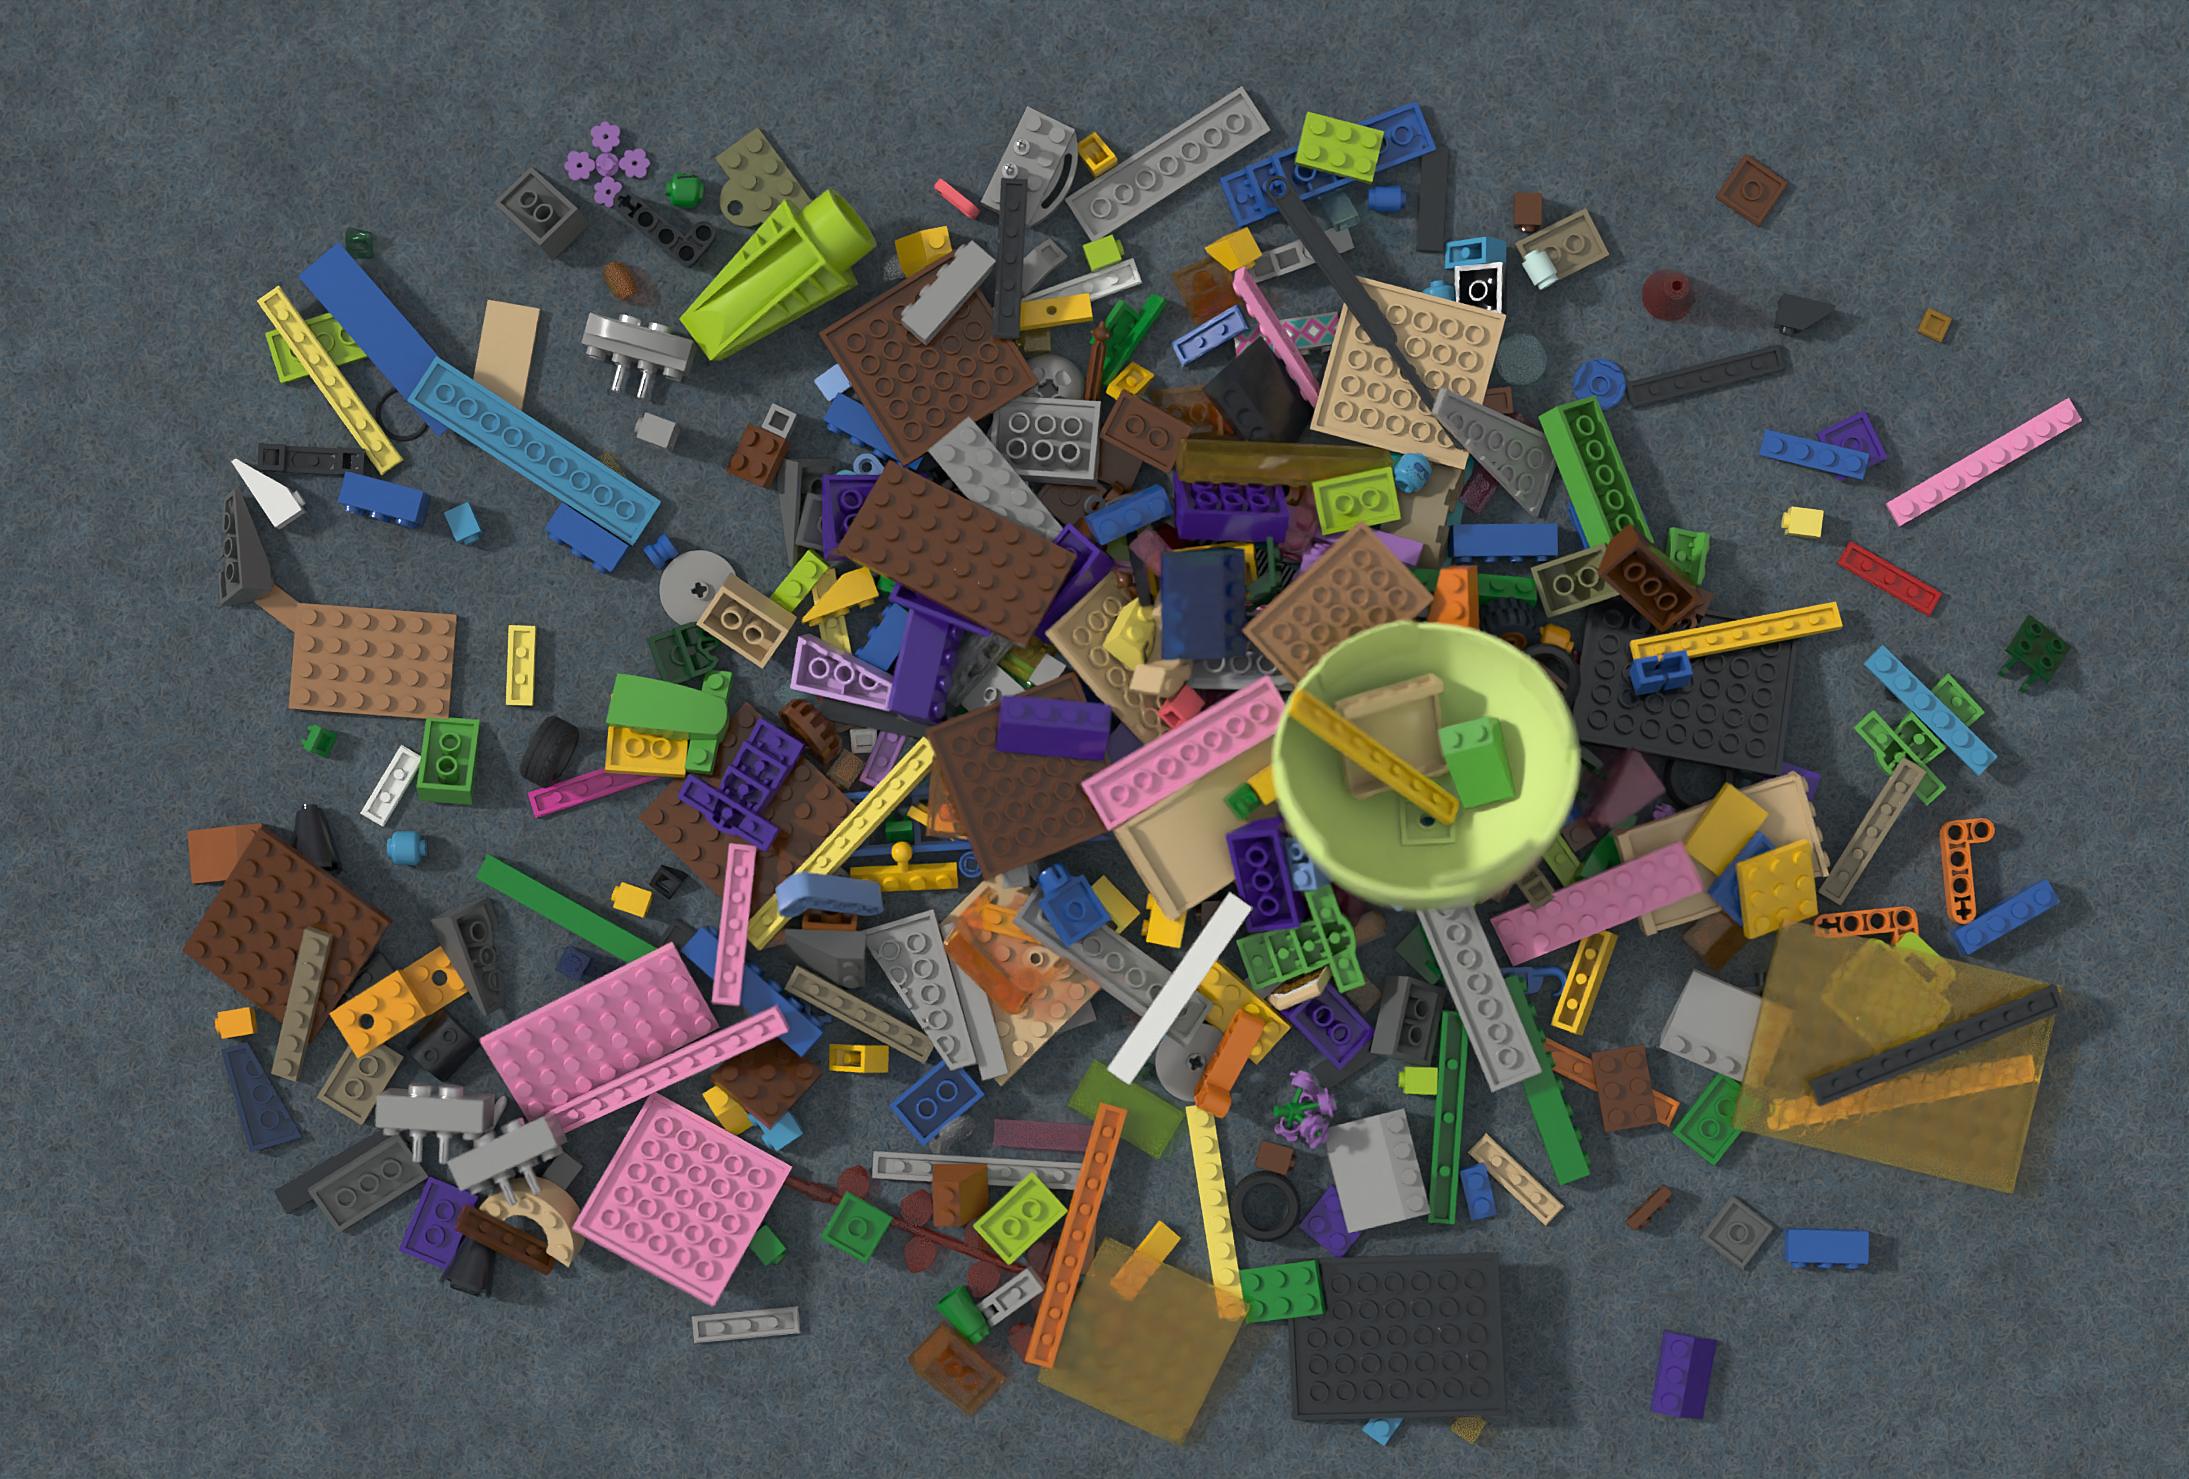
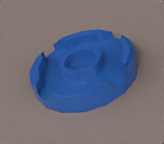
M1605 359L1590 360L1583 364L1575 374L1573 381L1574 395L1577 400L1596 395L1601 410L1607 411L1616 406L1624 396L1626 381L1622 374L1623 372L1612 361Z

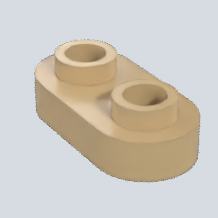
M1031 946L1023 954V964L1031 972L1058 979H1067L1075 972V968L1067 962L1064 970H1058L1057 963L1063 959L1048 948ZM1034 954H1039L1041 957L1038 964H1033L1031 961V957Z

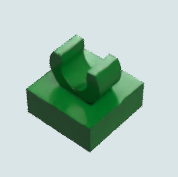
M315 724L308 726L307 729L311 732L307 740H301L304 745L303 749L327 758L338 734Z
M1241 783L1223 799L1237 819L1241 821L1262 804L1247 783Z
M904 812V820L897 822L894 820V814L890 813L889 822H885L887 842L914 841L912 821L909 820L907 812Z

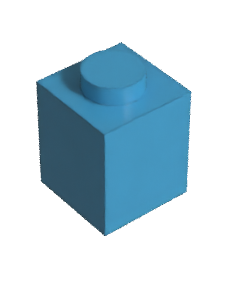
M467 502L444 512L456 542L460 544L464 542L465 546L480 540L479 535L483 534L484 531L471 503Z

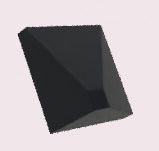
M661 865L649 885L670 900L688 874L684 871Z

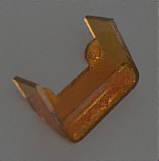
M988 885L960 914L945 938L943 948L945 953L1003 1011L1011 1015H1019L1069 965V961L1060 957L1043 976L1032 967H1022L1011 976L975 941V938L984 928V920L979 913L999 893Z

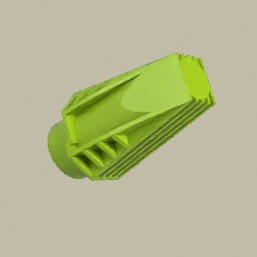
M828 188L802 210L792 200L785 199L679 319L710 361L723 360L859 285L851 267L877 246L876 241L854 208L833 188Z

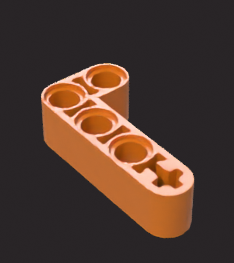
M1985 818L1949 821L1940 828L1947 914L1949 919L1956 924L1970 923L1976 916L1969 843L1986 842L1993 837L1995 832L1994 825ZM1978 823L1983 824L1986 829L1985 835L1982 838H1979L1974 831ZM1952 825L1956 826L1959 830V836L1956 840H1952L1948 835V830ZM1954 852H1958L1962 857V862L1957 867L1950 860ZM1957 878L1964 882V889L1961 893H1957L1953 888V883ZM1954 897H1957V898L1966 897V900L1961 901V902H1960V901H1954ZM1961 907L1967 910V914H1964L1962 917L1956 914V910H1960Z
M1889 907L1819 914L1811 919L1809 925L1811 933L1818 938L1890 932L1892 948L1908 932H1914L1919 936L1917 916L1910 907ZM1901 911H1904L1908 916V921L1904 926L1899 925L1897 922V915ZM1874 914H1878L1882 919V923L1878 928H1874L1870 923V919ZM1848 916L1853 917L1855 920V927L1851 931L1846 930L1844 927V920ZM1823 919L1824 923H1836V928H1826L1823 931L1818 929V924H1822ZM1910 952L1907 957L1914 956L1915 954Z
M1242 1008L1236 1011L1195 1087L1193 1096L1198 1109L1221 1119L1227 1114L1232 1101L1230 1090L1264 1029V1018Z

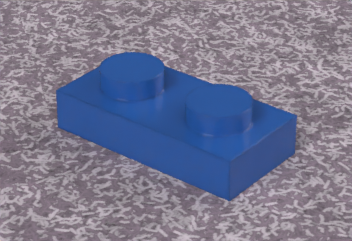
M1481 1162L1459 1168L1471 1221L1497 1215L1485 1163Z

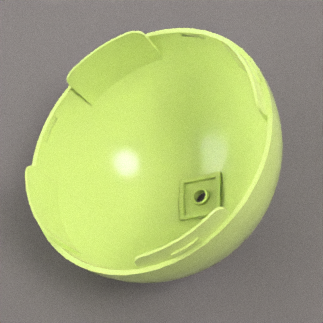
M1401 621L1379 626L1345 641L1331 650L1301 681L1296 690L1303 688L1334 711L1333 702L1432 673L1443 681L1444 692L1438 693L1443 728L1487 716L1499 718L1516 796L1464 809L1450 771L1441 777H1430L1428 779L1460 801L1453 824L1447 826L1396 790L1373 794L1369 799H1356L1346 791L1340 750L1288 714L1294 693L1282 713L1277 728L1273 750V771L1281 809L1290 829L1312 861L1328 876L1355 894L1379 904L1407 910L1434 911L1452 909L1486 899L1514 883L1537 863L1554 841L1568 814L1577 777L1578 748L1571 716L1562 697L1553 683L1531 659L1512 646L1475 630L1445 624H1417L1413 621ZM1424 817H1432L1435 823L1432 826L1426 827L1420 821Z

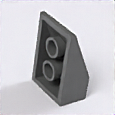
M532 167L494 202L552 261L590 225L579 209Z
M785 929L788 963L795 966L798 964L837 986H845L847 988L865 987L867 966L866 931Z

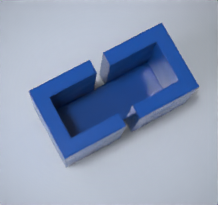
M1686 650L1665 653L1660 661L1658 655L1634 659L1629 670L1636 695L1658 692L1662 685L1664 690L1687 686L1693 675Z

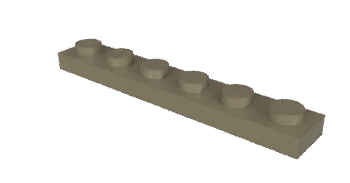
M1902 757L1833 865L1829 876H1826L1819 887V893L1842 905L1927 772L1926 769L1906 757Z
M310 926L304 930L271 1074L294 1082L300 1079L333 934Z
M798 964L784 986V989L923 1064H925L934 1048L933 1042L925 1032Z

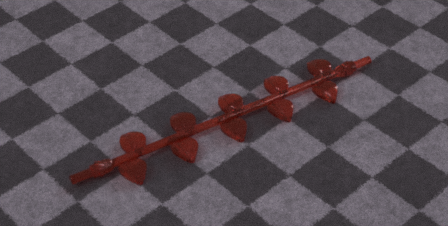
M857 1165L847 1169L839 1176L837 1182L839 1194L834 1193L831 1188L824 1186L820 1182L815 1183L812 1181L808 1183L790 1175L787 1176L783 1185L807 1193L806 1196L812 1198V1201L833 1203L839 1206L847 1191L863 1199L869 1189V1178L865 1168ZM924 1189L911 1193L902 1201L901 1215L903 1219L891 1215L893 1219L889 1224L890 1226L917 1236L908 1241L904 1248V1257L910 1272L918 1273L930 1266L937 1251L934 1243L981 1260L973 1264L967 1273L968 1284L974 1297H983L997 1286L1000 1277L997 1267L1017 1275L1028 1268L1016 1262L1008 1265L1002 1257L984 1251L991 1247V1245L973 1227V1224L983 1215L968 1222L965 1226L964 1237L966 1243L922 1227L930 1219L933 1207L931 1197ZM1051 1238L1034 1244L1029 1249L1027 1257L1029 1266H1032L1046 1286L1058 1248L1055 1241ZM1115 1263L1104 1265L1093 1273L1091 1277L1093 1292L1076 1286L1074 1297L1108 1309L1101 1312L1094 1322L1095 1333L1101 1346H1110L1123 1336L1127 1326L1124 1316L1131 1318L1132 1321L1143 1326L1145 1329L1155 1330L1157 1328L1181 1337L1184 1327L1159 1318L1160 1315L1155 1314L1152 1310L1135 1309L1112 1300L1119 1294V1291L1110 1284V1281L1120 1270ZM1045 1289L1031 1299V1306L1036 1319Z

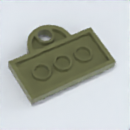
M758 127L715 157L730 178L721 190L720 207L727 220L736 226L750 228L764 223L785 199L792 200L800 210L812 202ZM735 201L743 205L742 213L737 216H733L728 212L729 205Z

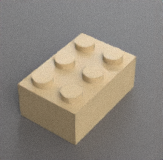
M730 573L696 624L763 669L797 617Z

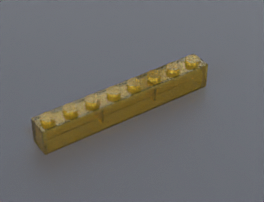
M1179 439L1175 467L1178 479L1186 482L1207 481L1216 484L1231 482L1241 485L1255 483L1267 486L1279 484L1298 487L1301 485L1312 486L1314 481L1387 466L1392 468L1393 461L1390 451L1379 447Z

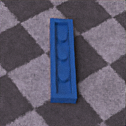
M1765 429L1759 453L1762 456L1864 480L1870 457L1869 453Z

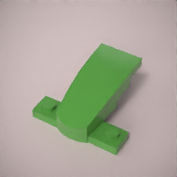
M711 670L705 673L702 691L661 680L617 673L606 724L609 727L634 729L636 733L663 735L665 739L691 740L684 769L687 772L712 775L719 743L723 741L729 728L730 714L728 701L734 675L732 672Z
M1949 673L1930 689L1967 727L1985 713ZM1872 709L1853 727L1875 750L1873 753L1875 762L1881 772L1889 778L1903 756L1926 769L1927 772L1914 790V793L1926 806L1947 788L1925 765L1944 751L1947 746L1913 712L1909 711L1891 729Z
M1330 883L1319 889L1304 891L1313 918L1304 919L1299 928L1261 931L1236 939L1254 991L1276 982H1283L1303 973L1306 974L1328 963L1331 966L1340 993L1365 985L1354 953L1357 941L1355 927L1343 912L1340 913Z

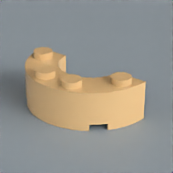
M1159 590L1152 612L1156 627L1154 648L1146 664L1136 665L1129 689L1136 693L1170 697L1180 689L1185 680L1190 678L1192 659L1198 652L1199 643L1196 640L1197 606L1193 605L1189 594Z
M537 1176L536 1178L542 1192L533 1195L526 1177L508 1178V1181L518 1203L509 1206L499 1184L479 1209L501 1221L513 1215H524L534 1219L542 1226L547 1235L548 1247L546 1253L569 1267L585 1242L584 1236L572 1230L580 1212L578 1205L572 1197L558 1185Z

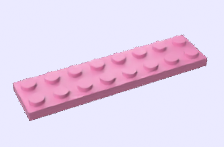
M1265 675L1088 778L1081 784L1109 831L1275 734L1286 705L1269 675Z
M1679 840L1558 889L1555 893L1551 894L1556 897L1536 911L1529 902H1526L1492 916L1490 921L1512 965L1516 966L1701 892L1705 887L1682 840Z

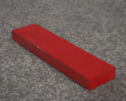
M1849 541L1837 562V565L1928 617L1943 594L1852 541Z

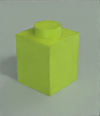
M1113 234L1083 245V251L1091 273L1122 262L1121 256L1125 254L1120 240L1115 241Z
M1404 1066V1072L1399 1071L1398 1087L1403 1088V1093L1437 1095L1438 1068Z

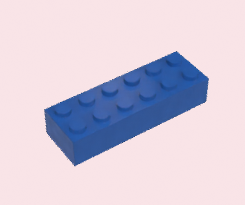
M702 926L683 947L681 952L714 980L720 931L714 926L709 928ZM744 960L739 1003L753 1015L778 1005L790 1027L787 1032L778 1035V1037L801 1057L806 1055L826 1032L822 1028L825 1023L815 1014L810 1016L802 1011L805 1006L794 996L790 998L782 993L784 987L775 979L768 981L762 975L765 971L754 961L748 963Z

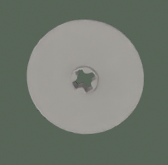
M704 550L689 551L676 557L666 567L660 581V599L667 614L680 625L698 622L729 574L732 573L736 576L732 566L721 556ZM700 582L701 586L707 587V591L703 592V597H698V594L692 593V589L696 587L695 583Z
M1202 1023L1185 1048L1166 1035L1158 1047L1155 1058L1157 1076L1164 1088L1181 1100L1195 1102L1193 1094L1197 1082L1224 1034L1214 1026ZM1198 1055V1060L1201 1064L1191 1068L1192 1064L1189 1062V1059H1195Z

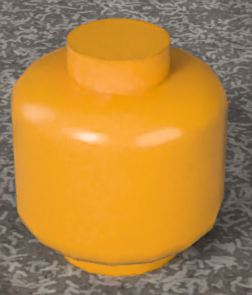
M1552 623L1546 624L1545 627L1540 626L1542 634L1541 644L1557 645L1571 653L1574 642L1570 641L1571 633L1568 629Z

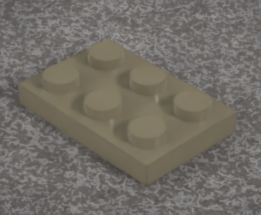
M1586 208L1514 244L1523 263L1526 261L1524 256L1536 249L1539 252L1546 251L1558 272L1556 274L1559 279L1558 281L1609 256Z
M383 1043L361 1058H357L351 1047L348 1046L317 1098L357 1123L364 1125L376 1106L377 1095L385 1091L406 1056Z

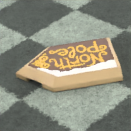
M1328 963L1311 972L1303 973L1284 981L1268 994L1265 1001L1272 1006L1274 1005L1276 1009L1283 1010L1321 995L1333 974L1330 964Z

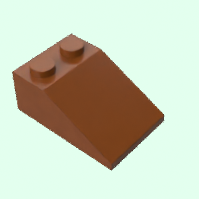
M259 823L187 831L192 884L226 881L259 828L262 826L267 828V824Z

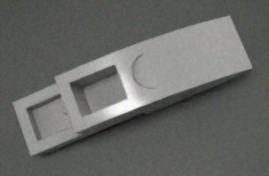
M1346 222L1323 230L1339 254L1355 248ZM1297 239L1261 252L1262 256L1254 260L1256 265L1248 270L1255 283L1316 262L1302 242Z

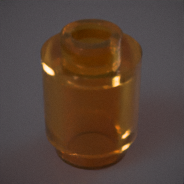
M615 260L603 268L605 273L602 274V278L614 297H618L620 301H624L630 295L632 296L639 291L636 287L637 282L624 262L618 264Z

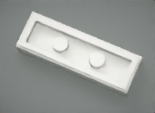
M401 745L361 811V814L384 827L420 767L421 756Z

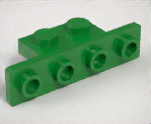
M1152 293L1138 313L1121 300L1117 302L1105 319L1106 328L1111 334V338L1104 341L1106 345V358L1101 385L1107 387L1117 377L1118 371L1131 358L1133 350L1145 338L1153 322L1163 313L1164 307L1168 302L1167 300ZM1094 337L1089 342L1091 345L1095 341Z

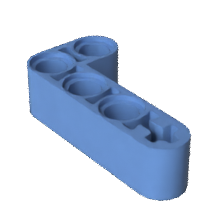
M799 872L790 876L775 888L778 911L782 917L798 916L808 908L864 916H873L884 911L881 887L878 882L812 872Z

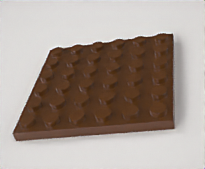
M955 250L947 253L819 332V336L904 468L929 453V448L968 416L977 423L1039 385L1038 379L1013 340L992 337L994 311L979 287L927 346L902 325L901 319L903 316L901 314L910 303L915 304L921 298L919 296L921 290L928 283L932 285L938 279L937 273L946 263L950 265L955 260Z
M1075 671L1012 695L1087 703ZM1000 700L925 730L984 881L1108 832L1081 784L1083 781L1112 765L1106 749L1103 761L996 751Z
M748 702L729 721L726 736L719 743L713 774L707 775L686 771L685 778L676 777L638 817L722 900L729 843L755 845L740 836L726 834L717 830L705 818V814L680 800L677 796L689 774H694L715 788H719L728 766L733 764L743 742L748 740L760 717H763ZM803 754L799 757L777 794L760 815L781 829L768 852H764L756 847L748 921L776 893L775 888L792 876L857 807Z
M262 826L255 834L182 951L283 1024L305 928L310 926L333 934L308 1041L311 1044L331 1015L329 1013L335 1010L393 919L268 828Z

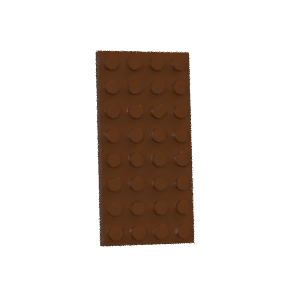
M891 460L888 461L837 548L839 554L1024 649L1029 645L1077 560L1076 554Z

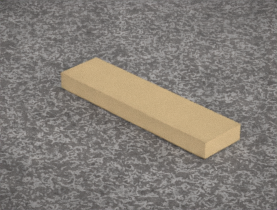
M1486 1133L1468 1151L1478 1163L1484 1162L1487 1171L1545 1226L1564 1207Z

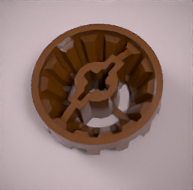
M805 698L792 699L778 711V715L789 733L807 744L805 750L822 765H827L840 753L842 746L841 737L837 735V730L830 725V721L825 719L821 711L815 709L811 702H808Z

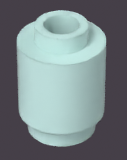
M1536 249L1524 256L1526 261L1522 265L1534 286L1538 285L1539 289L1543 290L1559 280L1556 275L1558 272L1546 251L1539 252Z

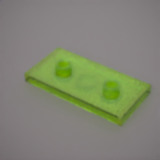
M1094 1059L1067 1105L1095 1121L1100 1102L1128 1110L1120 1137L1159 1159L1184 1118L1185 1113L1134 1082H1131L1130 1085L1108 1071L1107 1066Z

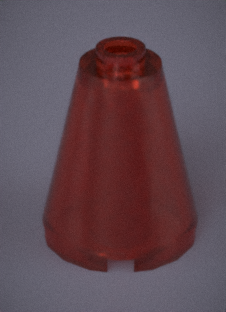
M1662 269L1654 272L1648 277L1642 289V301L1646 310L1659 320L1674 321L1682 318L1689 312L1694 302L1695 293L1693 285L1689 278L1678 270Z

